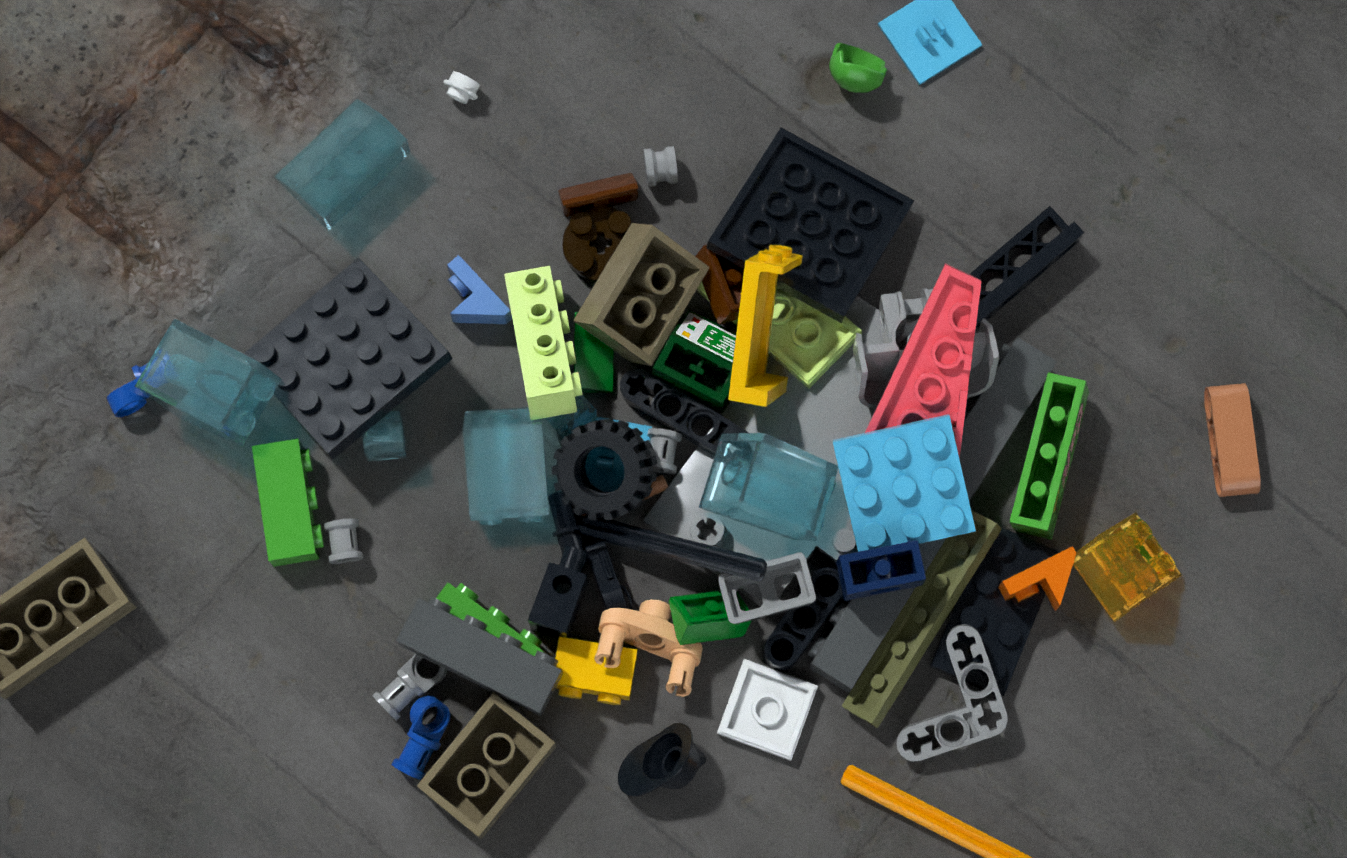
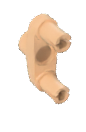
M651 599L642 602L639 611L625 608H610L602 612L598 627L601 636L594 659L597 664L601 665L604 657H606L604 667H618L621 661L620 656L623 642L668 659L672 664L666 690L672 694L675 686H677L675 695L685 697L691 693L694 670L700 664L703 648L701 643L680 645L676 638L674 624H672L673 620L669 604Z

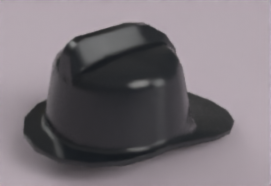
M673 723L659 734L638 745L626 756L618 772V785L623 793L633 797L645 795L659 787L681 789L693 780L698 769L705 764L706 757L697 748L696 744L693 743V734L690 728L683 723Z

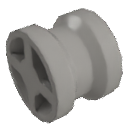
M666 146L663 151L656 152L651 148L643 149L647 187L656 186L658 182L667 181L670 185L678 184L674 146Z

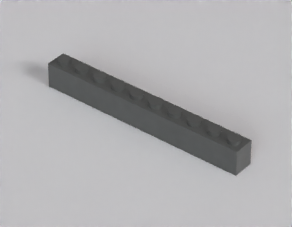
M1018 337L1011 347L1004 343L999 351L998 368L992 386L985 392L976 395L975 397L978 400L970 411L966 408L959 458L969 502L1046 381L1047 373H1051L1057 363L1056 360ZM946 538L919 544L925 572ZM916 587L853 599L848 606L841 602L829 620V623L833 624L834 628L826 639L820 635L808 653L814 659L809 668L850 693Z

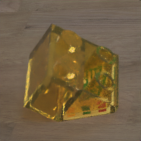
M1136 512L1102 532L1076 552L1073 563L1075 569L1114 622L1182 576L1176 568L1174 559L1163 550L1154 538L1149 525L1141 520Z

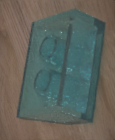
M356 99L289 162L275 178L329 231L411 152L408 140L381 113Z

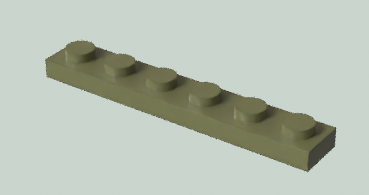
M973 510L971 511L976 531L946 538L925 572V582L922 586L914 589L842 704L845 710L877 729L1002 530L996 522Z

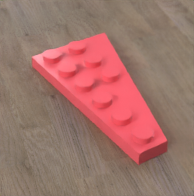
M946 263L944 264L865 433L950 414L960 457L982 283L980 279Z

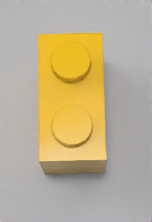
M559 636L555 659L559 661L556 667L562 670L563 675L556 687L559 689L558 695L581 699L582 693L598 695V702L610 705H621V699L630 701L638 654L637 649L622 647L619 666L607 668L604 667L606 657H604L601 665L597 664L594 659L599 643Z

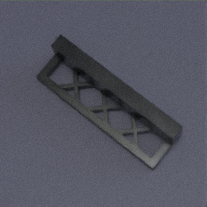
M1049 206L969 274L980 279V276L986 271L1002 273V283L993 291H980V297H983V299L979 302L975 331L980 327L983 318L989 320L1080 242L1085 232L1075 221L1068 226L1054 209ZM1048 219L1060 234L1049 243L1037 242V228ZM1032 233L1031 242L1023 241ZM1014 247L1031 248L1030 259L1021 267L1008 266L1009 252ZM1003 258V266L994 265Z

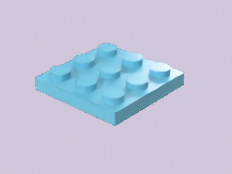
M950 414L833 440L858 552L916 540L921 544L976 531Z

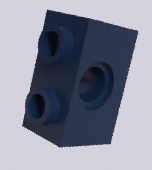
M918 540L840 555L836 562L844 601L919 587L926 580Z

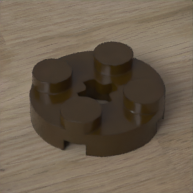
M594 206L571 217L570 223L563 234V254L569 267L579 274L582 279L591 283L597 282L632 223L628 214L608 206ZM597 236H605V240L612 242V246L605 248L604 254H597V249L590 247V243L596 241Z

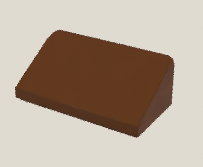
M626 173L562 188L558 193L564 216L568 217L594 206L610 207L636 201L638 199V185L633 174Z
M704 245L695 257L710 267L702 283L717 323L725 324L737 320L744 269L706 248L707 245Z

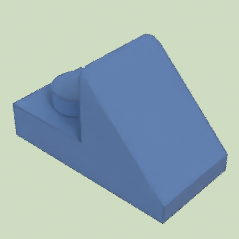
M459 255L447 264L449 274L451 275L448 279L450 285L460 296L469 295L450 313L452 322L507 324L512 320L511 310Z

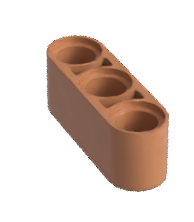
M1246 383L1205 387L1204 405L1217 495L1219 497L1258 494L1260 492L1261 479L1248 387Z

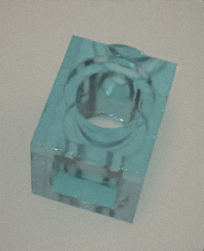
M400 411L389 412L362 435L364 454L368 462L407 458L404 425Z

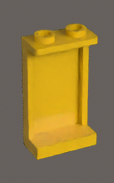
M769 245V249L759 251L758 254L745 260L728 400L767 407L786 393L788 377L766 373L778 274L783 275L802 264L803 256L792 254L791 247Z

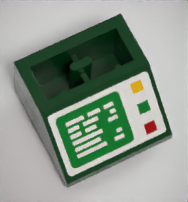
M688 309L671 333L653 367V375L691 398L722 413L729 398L736 333Z

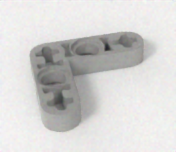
M967 624L957 625L951 629L946 639L947 650L966 706L904 727L898 734L896 743L897 750L906 760L913 762L921 761L994 737L1002 733L1006 728L1008 722L1007 711L981 635L973 626ZM959 632H965L967 637L974 636L976 642L970 645L972 656L975 658L981 654L983 662H971L960 669L958 661H966L963 650L961 648L954 649L952 644L958 640L957 634ZM973 669L983 670L989 678L988 685L981 691H973L965 683L966 675ZM991 692L995 693L996 699H988L992 712H1000L1001 717L996 720L995 728H989L987 723L980 724L978 718L984 716L981 702L973 706L971 699L984 698ZM949 719L958 720L964 728L962 737L957 741H948L941 734V725ZM934 725L935 738L941 745L940 747L932 748L931 740L921 744V752L914 753L912 748L905 749L903 743L908 741L909 733L915 732L917 738L929 735L926 726Z

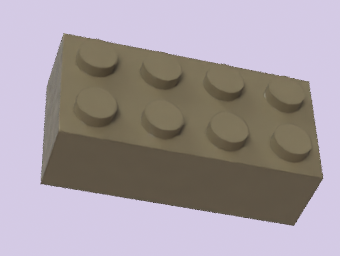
M85 537L0 596V697L5 700L137 608L94 545Z

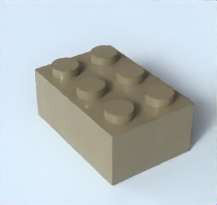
M631 223L573 322L628 361L652 366L710 267L655 226Z
M493 692L418 783L417 787L481 840L557 746L552 739Z

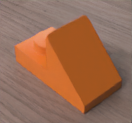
M1072 546L1002 581L998 588L1005 601L1016 596L1018 602L1038 593L1037 585L1041 584L1053 609L1056 611L1061 605L1076 557L1074 547Z

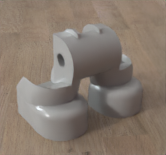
M922 289L921 297L916 299L903 300L900 291L880 296L879 319L882 344L863 346L862 334L856 333L853 345V355L856 364L854 377L859 401L864 406L877 407L933 289ZM984 318L981 321L978 333H975L967 398L979 395L992 386L999 362V352L993 326Z

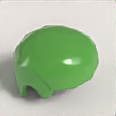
M843 43L835 45L829 63L830 73L834 81L841 88L853 93H869L879 88L887 72L883 59L860 48Z

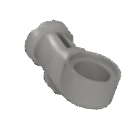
M415 654L397 671L398 676L381 693L376 691L372 696L397 721L401 717L399 712L416 696L422 697L432 686L442 682L446 676L447 669L440 666L439 672L435 677L430 679L422 678L418 673V664L423 657Z

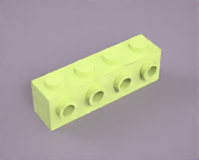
M550 266L504 274L530 419L537 420L577 412L575 397L582 395L579 373H571L569 365L576 364L573 342H565L563 334L570 333L567 311H559L557 305L558 303H564L561 280L553 281Z

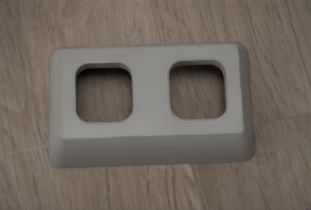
M798 552L766 561L767 570L765 577L759 582L727 573L720 574L718 582L729 622L740 624L814 603L816 594L805 555ZM794 574L798 578L801 594L796 598L782 601L778 598L775 580L779 577ZM757 585L763 600L762 606L749 611H742L738 602L737 591L743 587Z

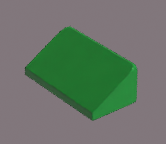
M575 323L574 352L576 364H574V373H579L582 393H613L614 350Z
M721 591L674 596L669 599L675 634L680 645L742 637L751 621L740 624L729 622ZM737 591V598L740 605V609L742 611H749L748 607L746 606L745 602L743 601V599Z

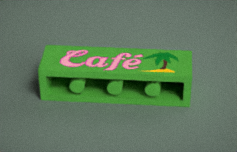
M1047 373L1010 518V524L1016 532L1052 540L1089 395V389L1085 380Z

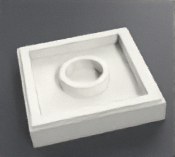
M744 659L717 734L791 761L818 686Z

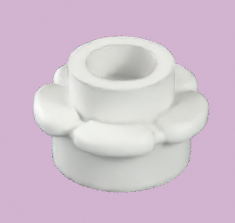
M453 71L449 80L445 79L443 82L449 88L446 94L456 101L467 104L469 99L475 100L478 98L476 93L480 84L466 75Z

